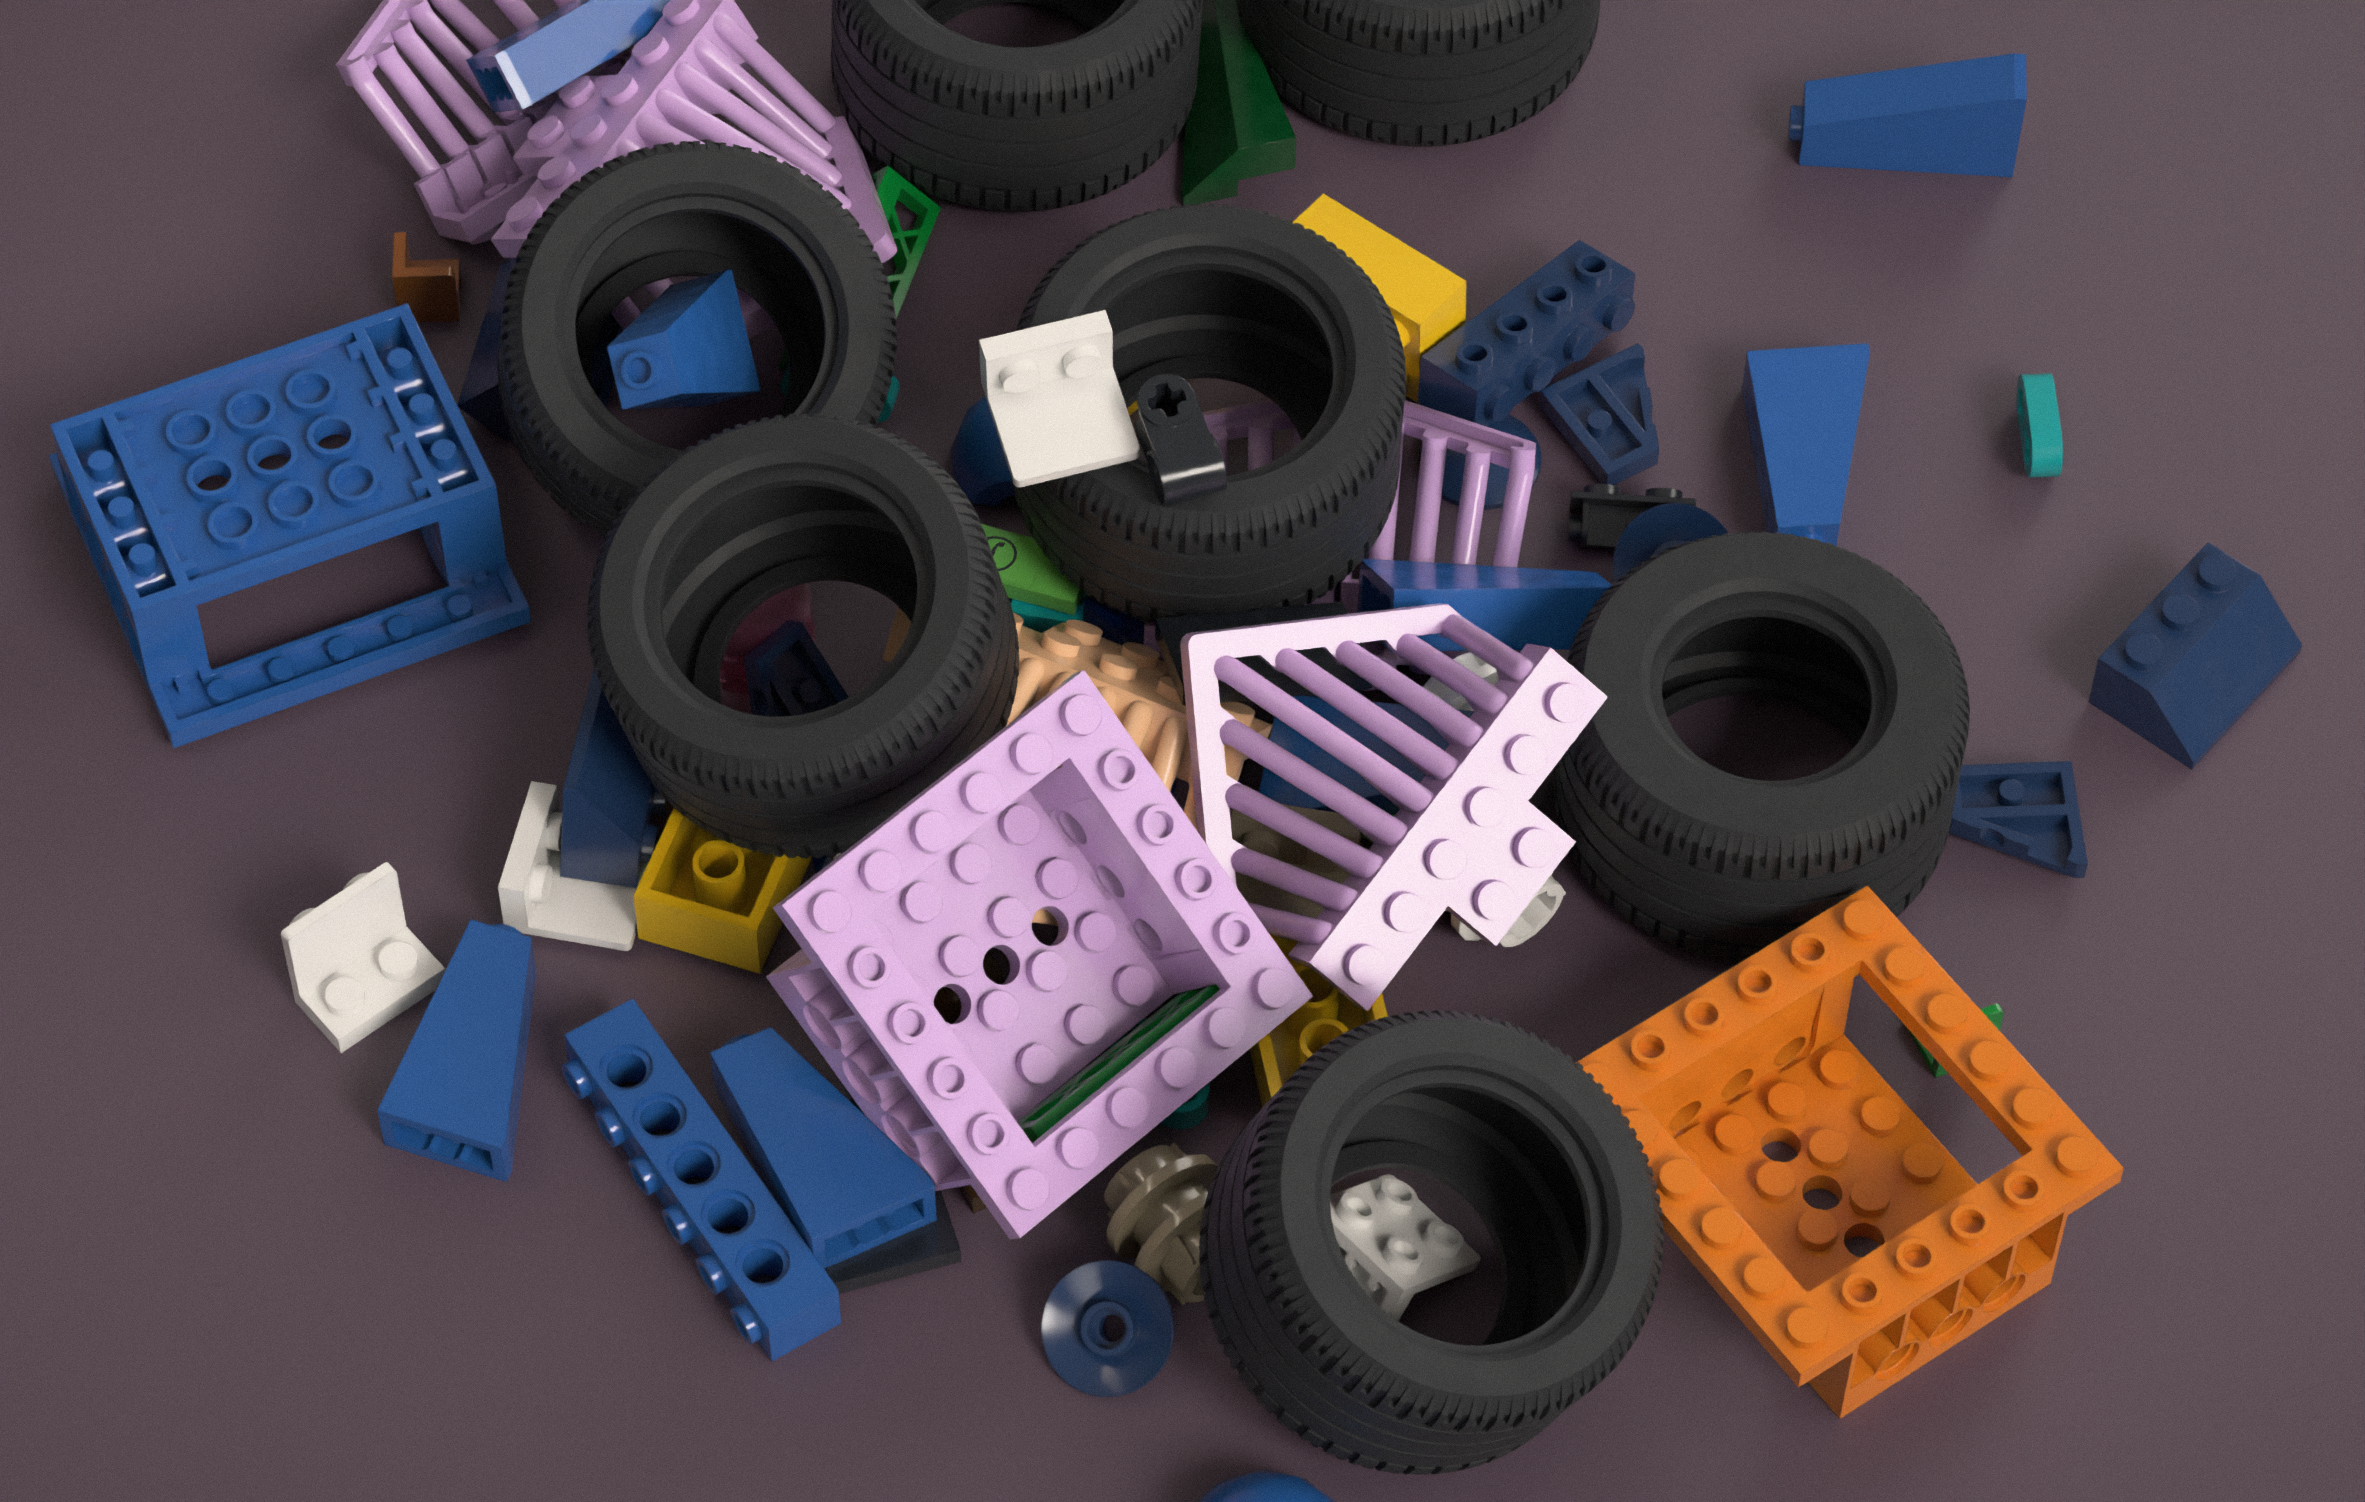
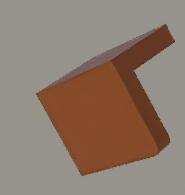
M394 232L392 280L396 305L400 306L408 303L416 322L460 321L461 268L459 259L411 260L407 233Z

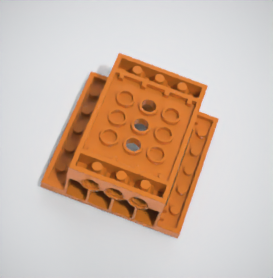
M1868 885L1575 1063H1580L1587 1074L1590 1072L1594 1076L1593 1080L1597 1084L1600 1082L1604 1086L1602 1090L1606 1094H1611L1614 1098L1612 1100L1614 1105L1618 1104L1622 1109L1621 1114L1629 1119V1127L1635 1129L1637 1133L1636 1139L1641 1141L1644 1147L1642 1153L1647 1154L1649 1159L1647 1164L1649 1167H1652L1654 1173L1652 1179L1657 1183L1656 1193L1660 1195L1661 1202L1659 1207L1662 1208L1663 1214L1660 1220L1663 1222V1230L1795 1385L1799 1388L1808 1382L1839 1419L2051 1284L2067 1216L2121 1182L2124 1167ZM1860 975L2018 1150L2022 1157L1979 1184L1973 1180L1844 1035L1854 977ZM1772 1142H1784L1792 1146L1798 1156L1788 1162L1773 1161L1763 1153L1762 1148ZM1813 1189H1824L1833 1193L1837 1197L1839 1204L1828 1210L1816 1209L1804 1200L1803 1195ZM1862 1236L1872 1239L1879 1247L1864 1257H1857L1848 1251L1845 1242L1853 1237Z

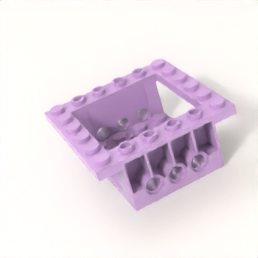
M1084 670L1072 674L773 907L802 949L766 976V978L865 1116L929 1175L935 1185V1191L971 1185L1010 1240L1018 1239L1025 1235L1313 997ZM1039 909L1050 912L1058 923V936L1050 946L1039 942L1032 931V920ZM990 948L1001 950L1007 956L1010 963L1009 976L1002 985L992 982L984 972L983 959ZM1217 984L1220 988L1217 993L1036 1141L1031 1143L1017 1123L1019 1119L1173 994ZM943 986L954 990L961 1001L960 1016L953 1024L946 1023L934 1007L935 995Z

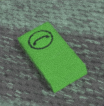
M982 524L1008 598L1075 615L1085 590H1079L1074 583L1068 581L1065 575H1062L1057 570L1056 566L1050 563L1048 557L1043 554L1034 538Z

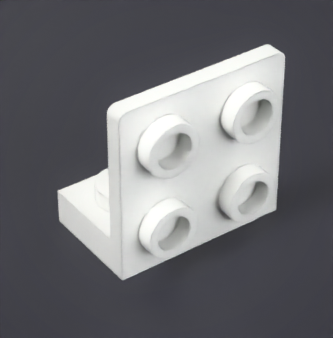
M1106 310L979 340L981 384L1013 483L1016 487H1025L1139 458L1140 446L1113 369V331Z
M531 781L498 885L503 924L514 927L523 934L629 951L633 946L637 933L633 898L637 888L560 877L562 812H560L557 785ZM643 863L638 884L648 863Z
M388 862L383 863L371 872L355 876L338 894L316 908H308L300 912L290 922L289 926L281 932L295 1003L340 1053H343L434 992L445 973L443 965L406 926L397 872Z
M1387 1174L1330 1195L1331 1218L1335 1237L1349 1270L1366 1294L1396 1321L1400 1320L1415 1293L1474 1271L1481 1260V1257L1464 1242L1463 1236L1457 1229L1444 1223L1418 1199L1416 1192L1408 1184L1398 1180L1393 1175Z

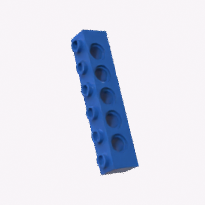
M631 999L566 1033L564 1039L568 1062L562 1064L561 1067L570 1089L579 1100L588 1096L597 1109L595 1119L605 1140L613 1148L621 1144L631 1158L628 1161V1166L639 1189L645 1196L655 1193L665 1208L662 1210V1216L669 1232L679 1245L687 1242L690 1243L699 1256L696 1259V1265L703 1281L714 1295L722 1291L733 1306L730 1310L733 1322L746 1343L751 1345L757 1341L771 1362L841 1324L838 1288L635 1000ZM629 1081L639 1083L628 1088L618 1087L621 1083ZM660 1129L673 1131L663 1136L651 1135L652 1132ZM694 1177L708 1179L703 1183L695 1185L684 1183L686 1180ZM727 1226L742 1228L740 1231L732 1234L718 1232V1230ZM762 1275L777 1277L774 1281L764 1284L752 1281L754 1278Z

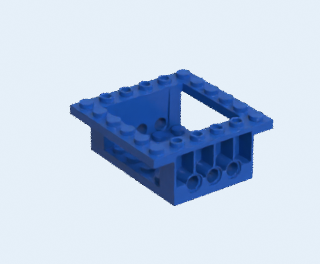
M408 303L50 424L57 452L48 455L53 474L173 749L531 622L529 605L507 562L496 484ZM338 434L349 438L345 445L336 449H325L317 445L323 438L329 435ZM271 455H282L290 459L286 465L275 470H267L258 466L261 460ZM210 476H223L229 479V482L218 490L208 491L198 487V484L203 479ZM419 529L446 588L211 670L197 605Z

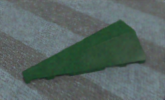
M1203 0L1197 88L1185 123L1181 186L1182 205L1190 204V206L1235 197L1238 196V180L1295 168V133L1255 43L1250 41L1248 31L1245 32L1241 23L1242 16H1239L1235 0Z

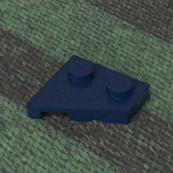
M1639 343L1540 391L1539 406L1602 484L1616 485L1658 464L1659 443L1656 425L1652 421V398L1650 387H1647L1644 349Z
M787 620L744 658L752 715L766 717L803 715L831 707L849 698L801 621Z
M2072 761L1962 765L1949 830L1950 834L2073 878H2085L2088 861Z

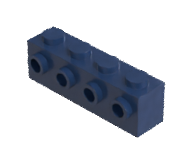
M1578 240L1421 356L1418 403L1486 427L1494 421L1503 420L1514 406L1534 391L1543 390L1555 375L1574 361L1578 362L1584 359L1592 347L1612 332L1621 331L1629 323L1635 309L1633 293L1636 273L1585 242Z

